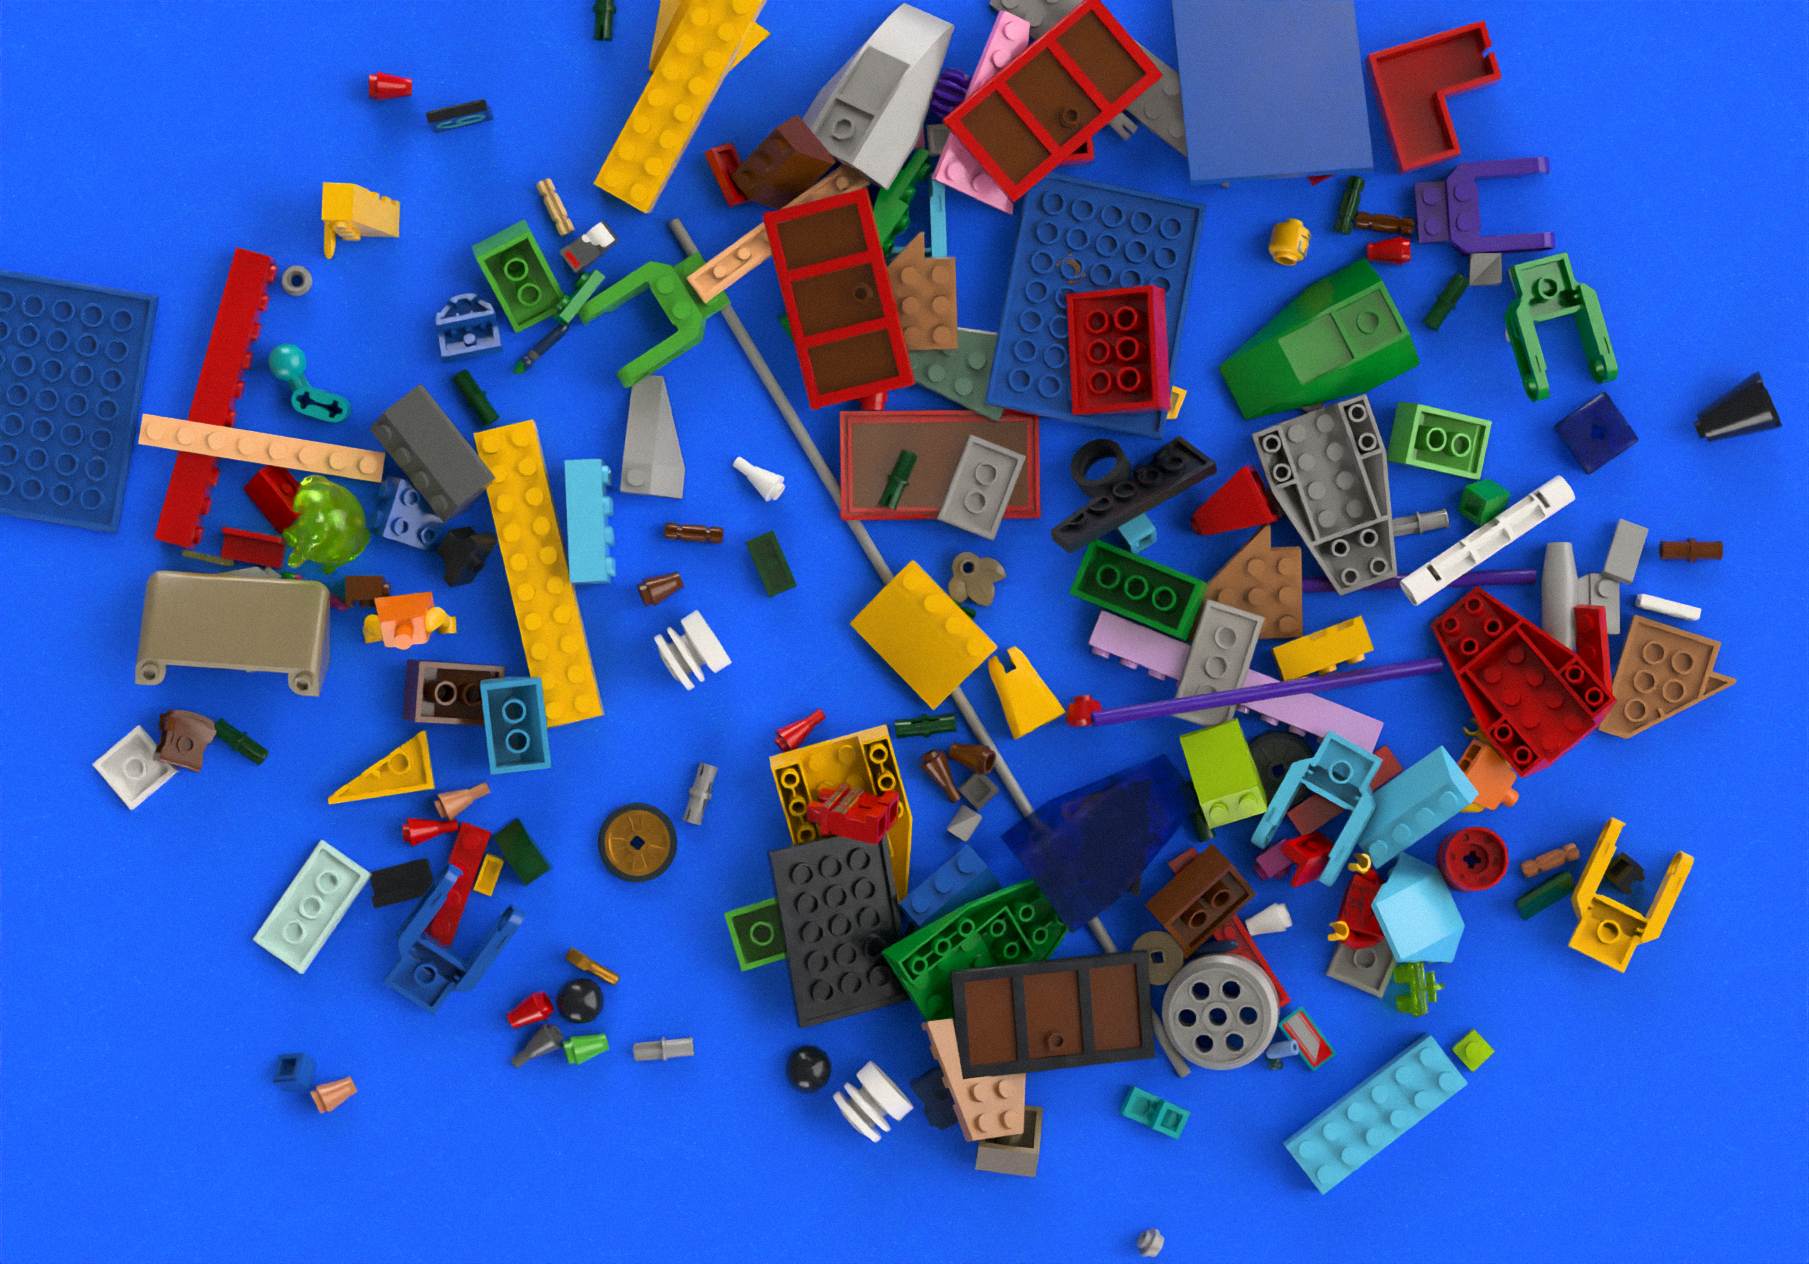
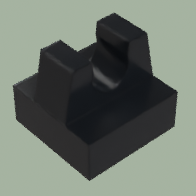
M1624 852L1607 867L1603 875L1609 882L1627 895L1632 892L1629 886L1636 879L1640 882L1645 879L1643 875L1644 869Z

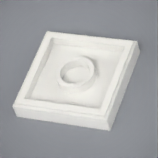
M141 725L134 728L92 764L130 810H134L179 772L172 764L153 761L157 744Z

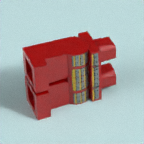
M841 783L836 790L823 788L819 792L818 802L811 801L807 806V822L820 824L821 834L829 835L832 833L837 836L877 845L898 820L899 792L887 790L883 796L872 795L861 788L850 789V784Z

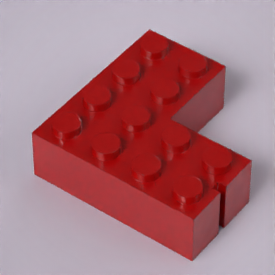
M1484 20L1371 53L1365 58L1366 69L1399 175L1456 159L1461 154L1445 99L1497 84L1502 78L1495 53H1488L1483 58L1482 53H1486L1492 47Z

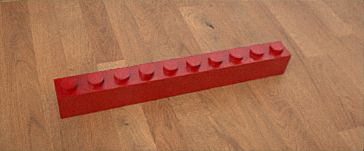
M236 247L187 421L229 428L234 427L237 418V411L234 410L237 399L242 398L245 389V382L242 381L244 371L250 369L254 354L250 352L253 340L258 341L261 333L262 324L258 323L261 311L266 312L270 295L267 294L269 283L275 282L278 272V266L275 265L276 260L271 256ZM178 451L154 539L193 550L196 544L200 545L204 534V527H201L204 515L208 516L213 501L209 497L212 486H217L220 478L221 469L217 468L220 457Z

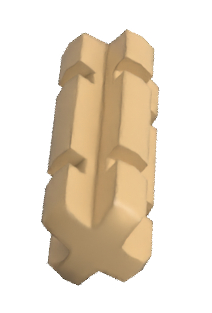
M548 178L538 182L536 187L540 195L544 197L542 200L553 222H556L555 227L559 235L565 236L574 231V226L570 218L567 219L566 217L568 214L558 193L554 192L556 189L551 179Z

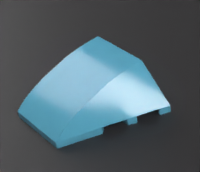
M1401 852L1395 858L1397 861L1396 866L1388 871L1389 879L1387 883L1381 885L1371 904L1396 962L1417 963L1427 961L1428 963H1452L1465 924L1441 871Z

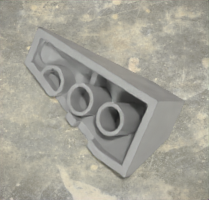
M649 375L633 385L631 389L620 492L622 494L683 499L685 466L664 376Z

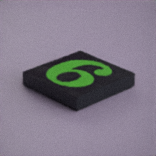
M484 99L426 113L428 124L435 133L494 120L492 110Z

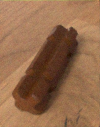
M1361 211L1357 212L1355 217V227L1358 229L1367 230L1369 227L1373 231L1389 233L1399 231V234L1411 235L1414 231L1415 223L1413 218L1402 217L1398 219V216L1376 213L1372 216L1368 212Z
M666 523L664 537L666 539L677 540V538H681L683 541L706 542V540H709L710 543L717 544L723 542L724 530L721 527L711 526L710 529L702 525L682 524V526H678V523Z

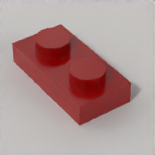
M733 143L717 146L705 152L704 154L729 208L751 201L730 177L742 164Z

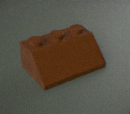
M797 114L777 126L730 177L749 200L780 210L812 187L836 160Z
M1211 844L1165 887L1156 893L1145 904V907L1180 944L1186 953L1191 955L1257 894L1232 863Z

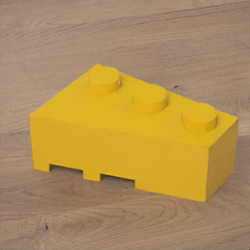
M1362 616L1349 619L1270 649L1282 682L1308 678L1307 674L1318 671L1320 675L1337 670L1335 664L1347 660L1348 665L1364 660V653L1374 650Z

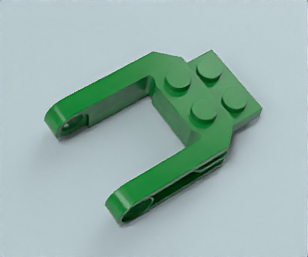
M1564 252L1510 267L1509 270L1517 297L1512 299L1503 318L1527 397L1532 402L1550 397L1549 384L1545 373L1547 367L1534 324L1565 317L1572 313L1574 314L1593 379L1598 384L1615 380L1618 376V366L1596 290L1584 283L1580 284L1575 281L1568 253Z

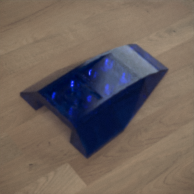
M1164 753L1047 801L1003 833L1000 838L1017 861L1022 864L1070 933L1073 934L1123 897L1200 803L1198 797Z

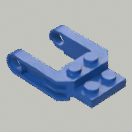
M448 863L442 869L397 930L400 957L383 978L384 984L432 1015L436 1013L450 992H463L474 989L520 927L525 917L524 911L513 904L509 905L467 961L463 960L458 953L437 939L423 932L448 899L447 893L453 887L459 875H463V871L451 863Z

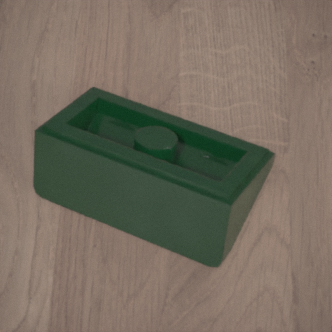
M1560 871L1515 899L1513 904L1522 919L1528 920L1573 892L1575 886L1571 874L1568 871Z

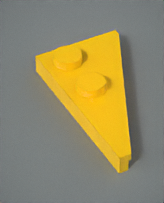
M427 731L419 732L415 737L392 751L388 756L362 772L361 775L335 791L334 794L329 796L328 803L336 804L435 789Z

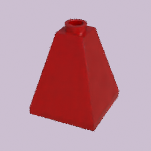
M1255 465L1241 468L1192 514L1194 518L1190 519V522L1198 536L1272 523L1281 519L1277 514L1272 513L1268 505L1270 501L1263 492L1266 487Z

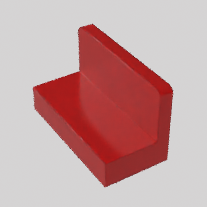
M268 465L259 470L244 487V491L279 534L285 533L295 521L310 513L317 506L284 467Z
M222 527V533H225L221 558L282 569L287 539Z
M1318 830L1286 841L1281 850L1282 853L1299 865L1290 882V885L1294 888L1317 880L1330 859L1329 854L1335 843Z

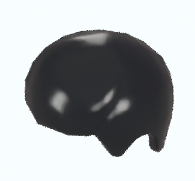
M578 978L568 980L557 992L556 1006L559 1014L571 1023L584 1024L593 1021L603 1010L604 996L602 990L590 979Z
M801 1046L794 1050L788 1058L785 1069L786 1078L795 1090L801 1093H815L824 1088L831 1076V1061L827 1053L817 1046Z

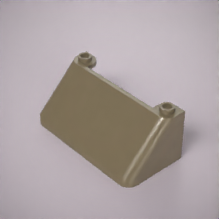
M165 570L156 571L151 574L146 583L135 666V684H159L166 676L167 665L288 673L289 687L296 694L319 697L330 665L329 590L321 582L310 580Z

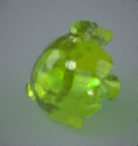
M311 475L300 483L298 492L294 497L292 509L294 512L302 515H300L297 523L283 530L285 542L288 546L295 549L288 558V564L291 568L295 569L309 559L324 564L323 572L329 575L338 567L340 568L354 560L369 544L370 532L366 527L364 510L358 499L347 488L329 481L324 476Z

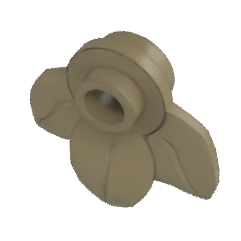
M962 552L953 559L952 572L954 575L948 584V591L950 597L960 603L969 596L977 604L990 606L995 595L993 582L1004 579L1006 572L1002 565L991 557L979 558L972 552ZM966 562H971V571L965 573L963 565Z

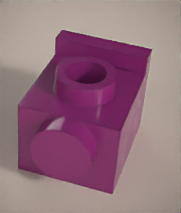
M1283 837L1253 857L1257 863L1253 868L1262 881L1273 876L1276 880L1291 871L1289 865L1292 863L1297 867L1299 866L1281 852L1285 842L1288 841L1286 838Z

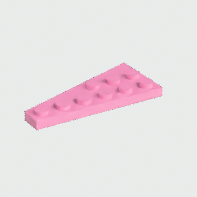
M999 11L963 101L1028 48L1029 22L1007 11ZM950 131L931 179L1004 213L1013 215L1014 203H1011Z

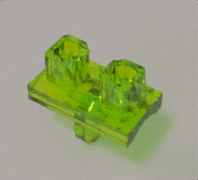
M1423 961L1417 963L1408 962V964L1395 967L1393 969L1395 983H1410L1411 994L1397 995V1011L1413 1013V1017L1428 1014V1002H1437L1436 990L1445 989L1444 982L1436 983L1435 971L1426 972L1425 982Z

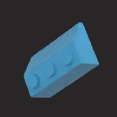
M503 677L481 680L480 688L490 774L551 768L541 677Z

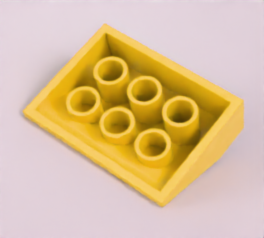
M915 560L907 564L849 623L933 710L998 648L989 636Z

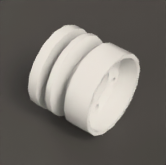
M695 610L681 620L685 634L681 637L671 627L667 629L673 640L670 644L666 642L661 634L654 637L658 645L659 655L673 677L682 683L688 691L695 687L689 677L690 673L694 672L701 683L705 681L704 674L700 668L704 664L714 673H717L732 663L698 610Z
M870 1060L856 1074L863 1087L858 1090L847 1082L844 1088L851 1098L848 1099L840 1091H837L833 1098L847 1121L859 1133L864 1134L877 1143L882 1137L874 1126L877 1124L885 1132H888L891 1129L884 1116L888 1113L900 1121L914 1106L898 1086Z

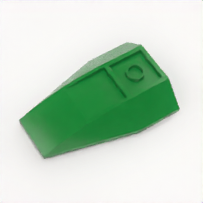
M1364 257L1310 285L1218 366V369L1246 421L1368 392L1420 365V361L1411 335L1382 279Z

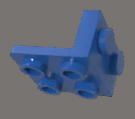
M387 475L385 481L380 485L378 492L380 498L376 509L370 515V528L368 532L428 552L436 551L445 522L443 523L412 482Z

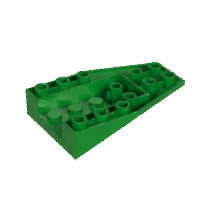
M1046 871L966 903L881 952L925 1022L953 1019L949 979L951 970L1048 960L1078 919V915L1053 873Z

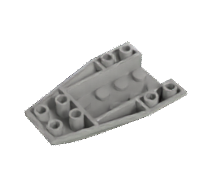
M903 3L818 92L802 120L835 160L856 169L862 179L888 191L919 139L955 28L953 24Z
M1366 394L1325 406L1251 434L1272 494L1339 596L1397 576L1386 450Z

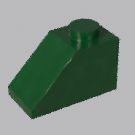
M519 818L494 835L507 861L525 886L531 884L553 868Z

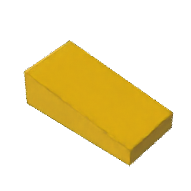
M487 853L473 890L492 896L505 859Z

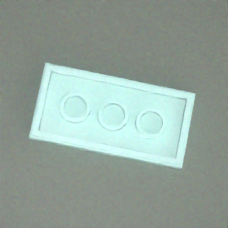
M321 840L252 940L298 973L304 974L372 874L326 841Z

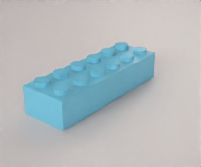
M1425 1033L1284 1141L1283 1145L1319 1192L1324 1195L1468 1083L1430 1034Z

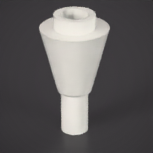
M740 456L733 463V467L747 476V479L766 502L772 498L774 500L778 499L785 489L783 476L757 466L754 467Z

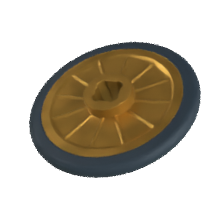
M632 803L616 809L606 818L599 832L598 848L603 863L615 876L629 882H646L660 876L671 865L677 851V835L671 820L661 810L648 804ZM636 835L645 842L640 850H636L631 845V841H633Z

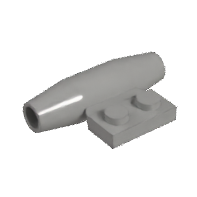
M1547 543L1541 578L1542 630L1575 652L1577 627L1573 607L1584 604L1605 606L1607 634H1620L1619 581L1603 576L1601 573H1589L1578 578L1572 543Z

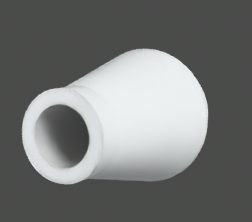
M1274 903L1245 920L1251 937L1260 934L1286 931L1287 927L1292 926L1291 917L1285 903L1279 905Z

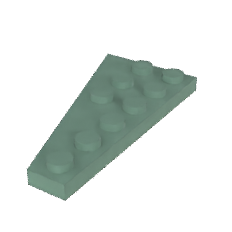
M958 330V349L908 350L915 383L998 423L1005 409L984 404L997 335Z

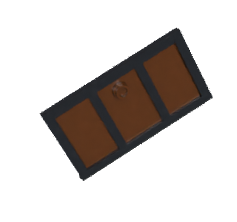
M1146 949L951 970L949 973L953 1023L963 1079L1155 1058L1148 953Z

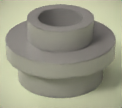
M292 266L283 273L282 286L290 295L302 296L310 290L312 276L306 268ZM295 276H301L303 279L302 284L298 287L292 284Z
M1151 1228L1148 1231L1145 1230L1140 1235L1137 1246L1141 1256L1154 1258L1160 1252L1164 1243V1237L1160 1235L1159 1230Z

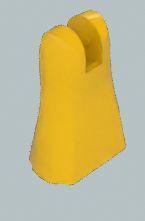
M1016 646L1007 649L1012 665L1016 669L1006 674L1004 666L999 662L996 655L988 660V669L1001 701L1014 740L1038 729L1039 726L1046 725L1059 718L1066 711L1033 668L1025 654Z

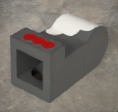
M602 221L585 235L583 234L573 243L565 246L559 253L575 274L579 276L619 242V238L608 224Z

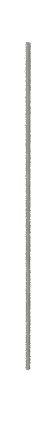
M676 218L669 223L670 228L687 256L690 257L698 249L680 219ZM731 304L720 310L841 511L839 484ZM846 520L886 586L894 576L860 520ZM958 686L951 693L952 698L979 743L989 746L991 750L995 751L996 761L994 768L1105 953L1119 952L962 689ZM1151 1006L1153 1033L1180 1078H1183L1190 1074L1191 1071L1181 1054L1169 1040L1162 1022Z

